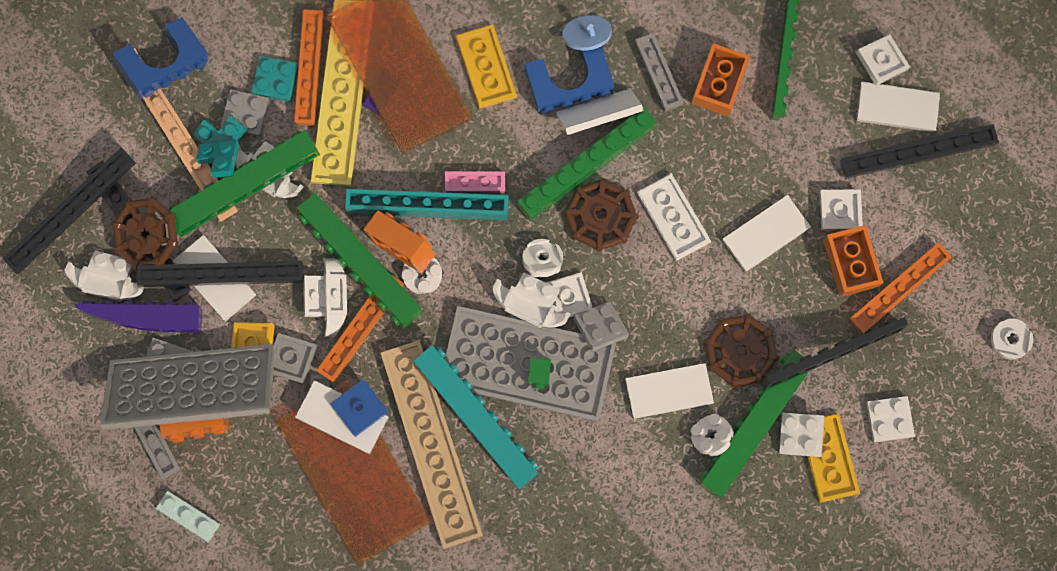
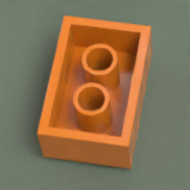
M713 43L691 104L728 117L750 56Z
M377 211L363 230L376 246L422 274L436 255L431 249L433 246L426 241L427 238L420 232L415 234L410 231L411 228L404 222L399 224L395 221V217L388 212L383 214Z
M866 225L828 234L823 239L840 297L878 288L884 283Z
M229 418L159 424L161 437L172 441V443L183 442L184 438L192 437V439L204 438L207 433L220 435L224 434L225 430L230 429Z

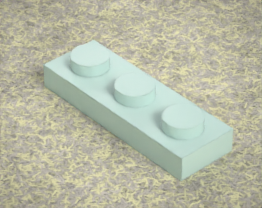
M169 491L166 492L156 507L157 510L207 542L211 540L221 525Z

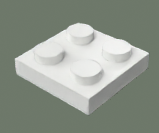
M891 35L864 46L856 52L875 85L891 79L910 68Z
M820 190L821 231L848 230L863 226L861 190Z
M908 396L866 402L873 443L915 437Z
M782 413L779 454L822 457L824 416Z

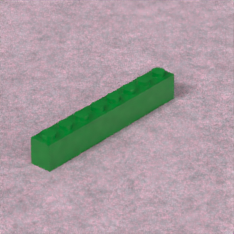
M643 107L642 112L635 113L519 199L517 207L529 222L654 130L657 122L646 108Z
M307 131L294 133L291 139L286 142L281 141L277 143L274 149L269 152L260 153L257 155V159L252 162L241 164L239 169L233 172V176L221 177V180L218 182L207 184L203 191L189 195L186 198L187 200L181 204L176 203L169 207V211L176 215L177 234L183 237L320 156L321 154Z
M316 193L297 207L299 214L297 218L304 226L307 224L311 228L310 232L317 240L320 238L324 242V248L330 254L334 253L338 257L336 260L342 268L347 267L351 271L349 274L356 283L358 281L361 282L364 286V292L369 297L373 296L377 300L376 304L383 312L386 310L391 315L389 318L394 325H400L404 329L422 314L418 303Z
M795 350L790 354L786 352L780 360L782 366L779 370H774L777 372L783 370L782 367L791 362L797 364L804 356ZM808 372L765 391L763 387L757 394L760 398L756 403L751 402L745 411L748 413L744 420L740 418L734 429L737 431L733 437L731 436L728 449L714 456L711 460L714 463L710 470L706 468L699 477L702 480L699 484L701 487L718 499L724 496Z

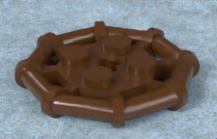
M605 178L574 188L575 192L566 210L563 211V215L566 217L572 233V239L596 249L597 252L621 243L625 244L628 241L627 238L635 221L639 218L630 198V191L605 181ZM599 189V194L596 196L588 197L586 194ZM605 189L614 194H617L618 196L616 198H613L605 194ZM580 198H582L585 202L581 210H576L575 208ZM622 200L627 210L622 213L619 207V202ZM604 210L606 218L598 219V215L595 214L596 211ZM575 216H580L583 227L578 229ZM621 218L627 219L622 231L617 228ZM586 231L598 235L597 241L583 234ZM614 232L617 236L603 241L602 235Z
M154 196L146 199L127 200L124 208L111 224L114 231L115 253L125 259L133 267V270L136 271L137 265H156L157 267L165 265L176 246H179L175 213H171ZM148 207L147 213H140L138 208ZM156 210L164 216L162 220L156 217ZM131 212L133 217L126 224L123 223ZM166 224H167V227H168V235H169V238L167 237V234H166V226H165ZM122 229H123V230H126V239H127V242L124 243V244H123ZM144 229L146 231H149V235L146 236V239L143 236ZM166 243L167 246L164 248L162 253H160V246ZM131 249L132 251H135L137 253L136 258L132 256L127 250ZM145 254H152L153 259L145 260Z
M748 313L743 316L720 318L716 327L703 343L706 347L709 371L714 372L734 388L740 385L761 383L765 378V374L779 360L773 329L767 328ZM743 324L742 330L731 331L729 327L731 325ZM749 325L762 334L759 337L748 331ZM724 330L727 336L722 343H719L716 339ZM766 339L768 353L762 352L760 341ZM744 346L746 355L741 354L739 356L736 347ZM714 348H719L721 351L722 360L718 362L716 361ZM761 358L767 360L760 371L755 368ZM725 364L734 371L733 376L723 370L721 366ZM751 370V376L739 377V372Z

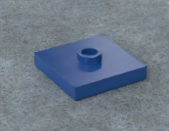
M364 379L330 403L354 437H357L389 413Z

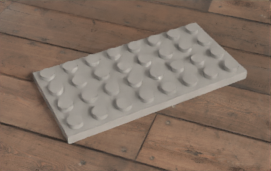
M457 306L445 360L448 364L453 362L459 369L457 375L462 380L464 378L468 380L473 386L470 389L473 394L599 422L616 343L592 352L580 333L554 327L542 326L540 328L527 321ZM530 358L551 360L549 387H544V390L532 389V385H528Z
M268 344L110 360L100 426L102 430L269 414L271 411L274 345Z

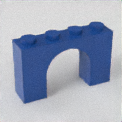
M183 17L165 25V35L178 53V57L172 65L166 68H152L146 65L131 44L113 53L114 64L139 99L153 95L161 87L166 88L178 78L183 79L191 71L202 69L207 64L208 53Z
M602 46L592 50H581L587 79L580 87L573 90H564L553 84L544 58L525 63L524 70L538 113L543 112V114L553 112L558 107L569 108L573 106V103L579 101L585 103L591 101L593 97L600 96L602 98L611 95V92L614 90V83Z

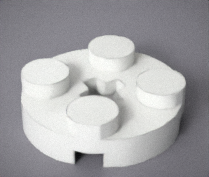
M537 239L531 241L523 251L522 262L532 277H547L560 271L563 262V252L556 243L554 245L549 243L547 239ZM543 255L544 258L547 257L548 259L540 260L539 257Z
M435 258L426 267L427 277H422L421 279L418 278L419 274L416 270L404 264L402 278L405 286L411 292L426 294L435 291L442 281V269Z
M1006 319L998 323L991 333L990 339L993 351L1008 360L1023 357L1031 350L1033 345L1032 332L1029 331L1023 321L1018 319ZM1010 334H1013V338L1017 339L1012 344L1007 340Z
M711 414L702 418L691 428L692 443L702 454L716 456L726 451L730 446L733 429L728 421L718 414ZM711 432H717L714 434V439L708 438Z

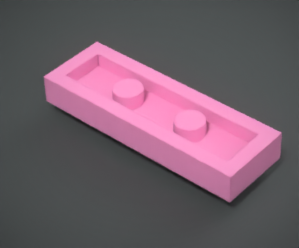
M445 171V193H505V172Z

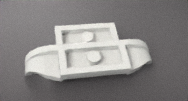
M265 141L254 155L251 153L246 155L239 146L235 163L237 170L241 164L252 162L257 159V155L265 151L269 152L274 149V146ZM291 172L262 190L274 198L276 196L292 198L297 196L304 186L301 184L297 186L290 182L289 176L293 173Z
M94 251L88 267L83 266V269H79L68 262L64 270L71 282L80 288L82 292L120 302L136 298L145 288L138 287L137 283L131 282L130 274L133 267L125 259L99 251Z
M323 258L325 268L323 276L303 277L304 317H324V321H326L324 337H335L347 315L346 275L335 258Z
M526 273L522 274L516 287L511 286L510 289H507L501 284L499 279L493 285L494 295L506 312L537 327L561 326L567 322L571 314L569 312L562 314L555 311L556 306L553 304L560 289Z

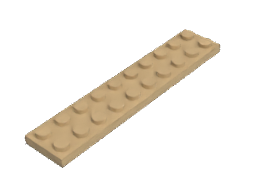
M420 340L381 352V356L443 549L482 537L483 534L436 389L414 363V360L423 353Z

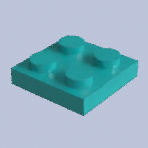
M260 56L251 94L291 102L299 63Z

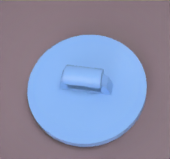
M594 15L575 18L563 29L564 42L576 50L599 48L607 43L612 35L610 23L606 19Z

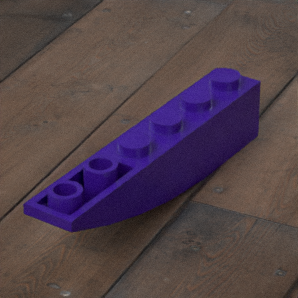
M82 301V304H76L75 307L79 311L97 319L137 330L165 333H201L202 308L195 302H185V305H177L176 302H164V305H156V302L146 301L144 305H138L133 301H124L123 304H115L114 301H103V304H95L94 301Z

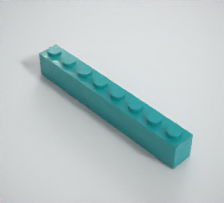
M346 189L345 209L349 215H375L377 211H380L383 214L388 212L392 216L508 221L509 195Z
M433 345L430 346L414 360V363L518 489L522 488L538 474L536 469L539 466L532 458L528 460L524 456L525 449L519 442L514 443L510 439L512 436L511 432L506 426L501 428L496 422L499 420L497 415L492 410L489 412L483 406L486 402L479 394L475 396L470 389L473 386L466 378L462 380L457 375L459 369L453 362L448 364L444 359L446 356L444 351L439 346L437 348Z

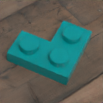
M229 116L220 130L210 121L204 119L193 136L203 144L230 140L239 141L248 128L234 116Z
M237 140L199 144L196 160L198 164L213 163L211 174L214 178L233 176L240 145Z

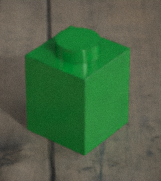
M530 358L528 385H532V389L544 390V387H549L551 360Z

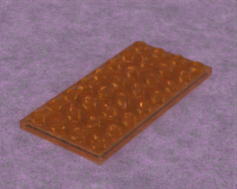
M358 0L327 15L329 23L402 154L472 119L471 113L408 0Z
M347 380L333 388V390L344 394L353 385L350 380ZM300 408L277 421L358 565L431 523L381 434L371 453L368 454L295 418Z

